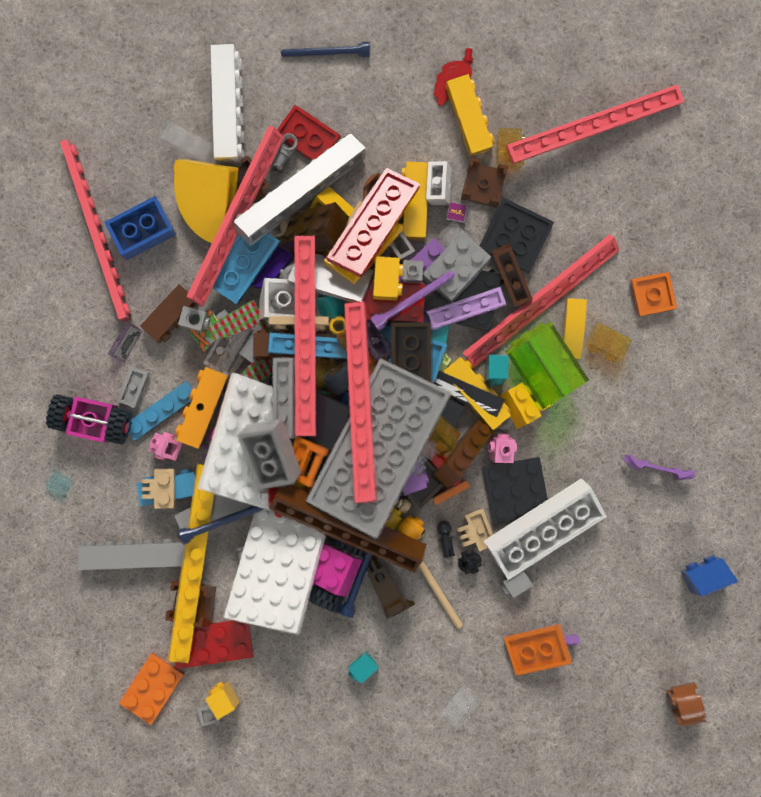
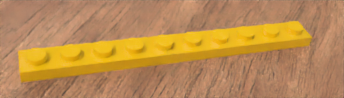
M197 464L188 521V528L190 529L209 523L211 518L214 493L197 489L204 468L202 464ZM208 531L194 536L190 543L185 544L168 653L169 662L189 663L194 631L193 624L195 623Z

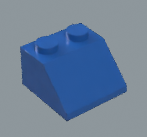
M715 555L704 558V562L697 564V562L685 566L686 569L681 571L689 592L701 597L738 582L723 558L715 557Z

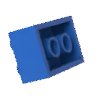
M156 196L104 222L121 256L126 260L177 235Z

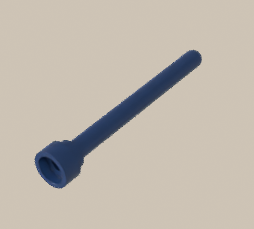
M367 41L358 44V46L283 49L281 56L358 54L362 57H370V44Z
M250 506L193 529L177 530L182 545L190 543L194 536L264 509Z
M364 553L347 602H344L339 609V613L344 616L354 617L356 611L354 603L372 554Z

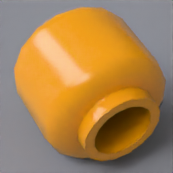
M407 515L398 524L397 530L404 535L419 540L425 534L423 527L425 523L417 515L415 518Z

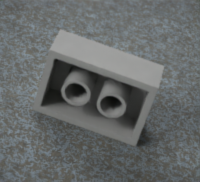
M462 231L423 273V279L430 284L447 272L453 271L455 274L454 278L436 289L450 303H453L491 262V256Z
M283 419L246 425L237 435L257 489L293 484L301 474Z

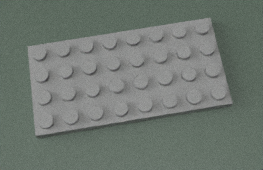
M381 358L370 377L377 501L355 502L351 417H349L306 502L378 539L452 395L451 392Z

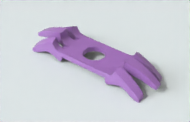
M625 454V458L622 457L626 464L636 470H640L645 466L672 473L676 480H688L696 477V475H693L696 472L694 470L681 471L678 467L668 469L648 464V460L639 461L630 454Z

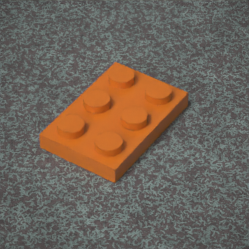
M560 624L504 637L516 676L564 666L573 662Z
M152 652L119 704L152 725L185 673Z

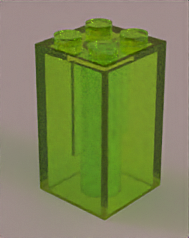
M551 321L545 325L540 323L532 328L533 330L523 333L519 338L510 343L511 347L505 351L542 409L562 399L589 381L587 375Z

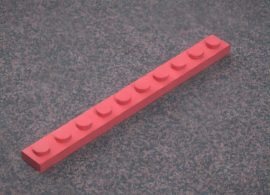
M677 84L513 142L506 146V150L513 165L681 105L684 99Z
M268 126L186 296L200 306H204L238 234L235 231L233 221L239 214L245 213L252 206L284 139L283 135L275 127Z
M67 139L60 141L118 319L122 322L130 320L129 314H131L128 303L124 302L123 296H125L122 285L118 284L119 274L116 267L113 268L111 261L114 259L111 251L106 248L105 243H108L105 233L100 230L99 226L102 225L98 214L95 215L93 209L96 208L94 199L89 197L88 194L90 186L88 181L84 180L82 176L84 168L81 162L77 161L78 150L75 144L72 145Z
M610 234L532 296L533 300L522 304L465 350L463 354L472 364L473 368L619 251V247L615 237Z
M295 236V436H316L315 236Z
M365 302L345 304L355 502L377 501L366 304Z

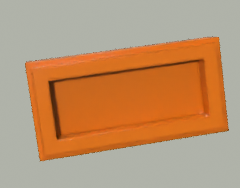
M462 480L458 486L452 485L432 497V500L437 505L470 486L466 480Z

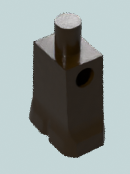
M372 556L368 565L371 571L368 577L383 605L386 619L392 618L414 606V601L406 600L400 595L387 567H381L377 557Z

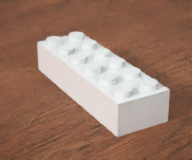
M234 44L211 45L214 159L219 165L239 168L242 166L241 160L245 158V152L241 144L244 143V132H242L241 125H244V116L241 113L243 95H241L240 88H243L242 77H240L242 60L239 51L235 50Z
M581 478L484 540V543L500 570L509 580L607 516L593 489Z

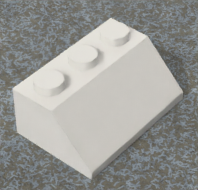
M264 278L259 300V320H269V316H295V286L288 284L287 279ZM315 292V298L321 295ZM315 303L316 317H321L317 305Z

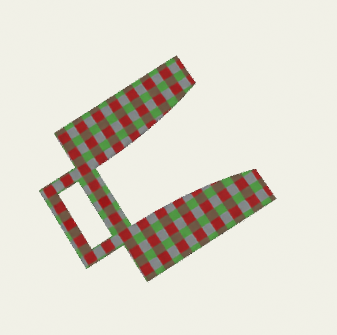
M254 300L208 326L214 340L232 336L259 323L262 330H268L269 333H272L267 321L259 320V309ZM256 359L240 375L261 382L273 374V360Z

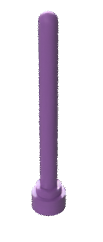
M447 272L386 313L372 316L371 320L378 331L385 327L389 319L454 278V272Z

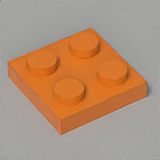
M669 272L630 280L638 317L677 309Z

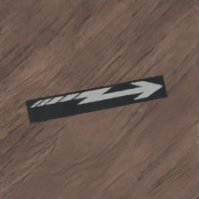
M441 371L438 373L437 380L433 381V384L451 392V397L471 405L458 390L460 388L487 413L495 417L498 416L505 400Z

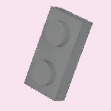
M130 366L117 402L136 409L150 373Z

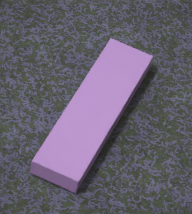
M498 287L429 310L427 315L429 321L433 324V330L504 307L506 302L501 288Z

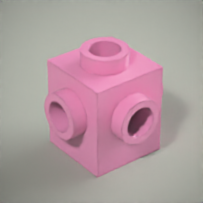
M155 432L148 451L155 453L154 457L165 461L168 458L176 461L182 442L176 441L174 439L175 435L164 432L161 435Z
M505 433L491 436L487 447L489 459L495 463H513L514 454L517 452L515 440Z

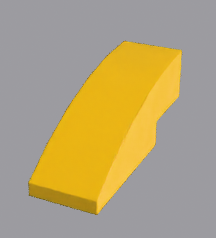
M567 298L565 300L561 358L581 359L587 299Z

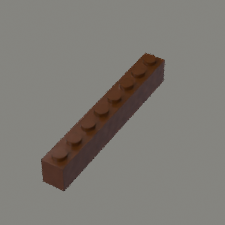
M290 484L279 486L269 509L275 513L413 573L416 572L423 562L426 544L386 526H384L378 539L306 502L310 493Z

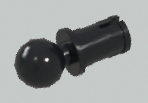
M442 520L437 524L436 528L437 532L442 536L438 541H441L443 558L452 557L455 554L452 543L453 536L449 537L451 525L448 521Z

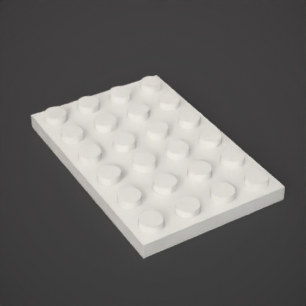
M231 373L197 489L269 510L270 503L268 502L267 488L257 489L237 435L246 425L255 424L262 420H273V387L240 374Z
M264 509L254 513L224 618L299 635L326 534L285 516L276 517L275 513L271 510Z

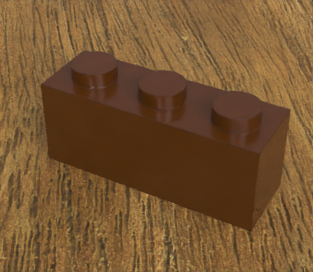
M510 243L492 250L514 306L516 307L533 300Z
M178 284L140 327L161 344L162 341L166 342L172 336L171 332L175 327H180L178 323L183 306L197 309L198 306L186 297L188 291Z

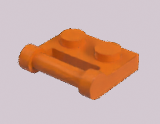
M296 436L292 447L301 470V474L296 480L306 486L314 487L316 483L315 477L323 457L328 453V449L301 436ZM314 451L316 456L306 477L304 473Z

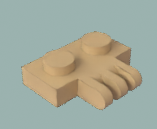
M154 469V479H141V483H149V487H141V491H149V495L143 494L141 499H154V509L175 508V469Z
M481 508L466 514L465 518L468 524L456 529L457 533L465 531V534L459 536L460 540L468 538V541L461 543L462 547L475 543L479 552L488 549L484 540L493 535L484 509Z

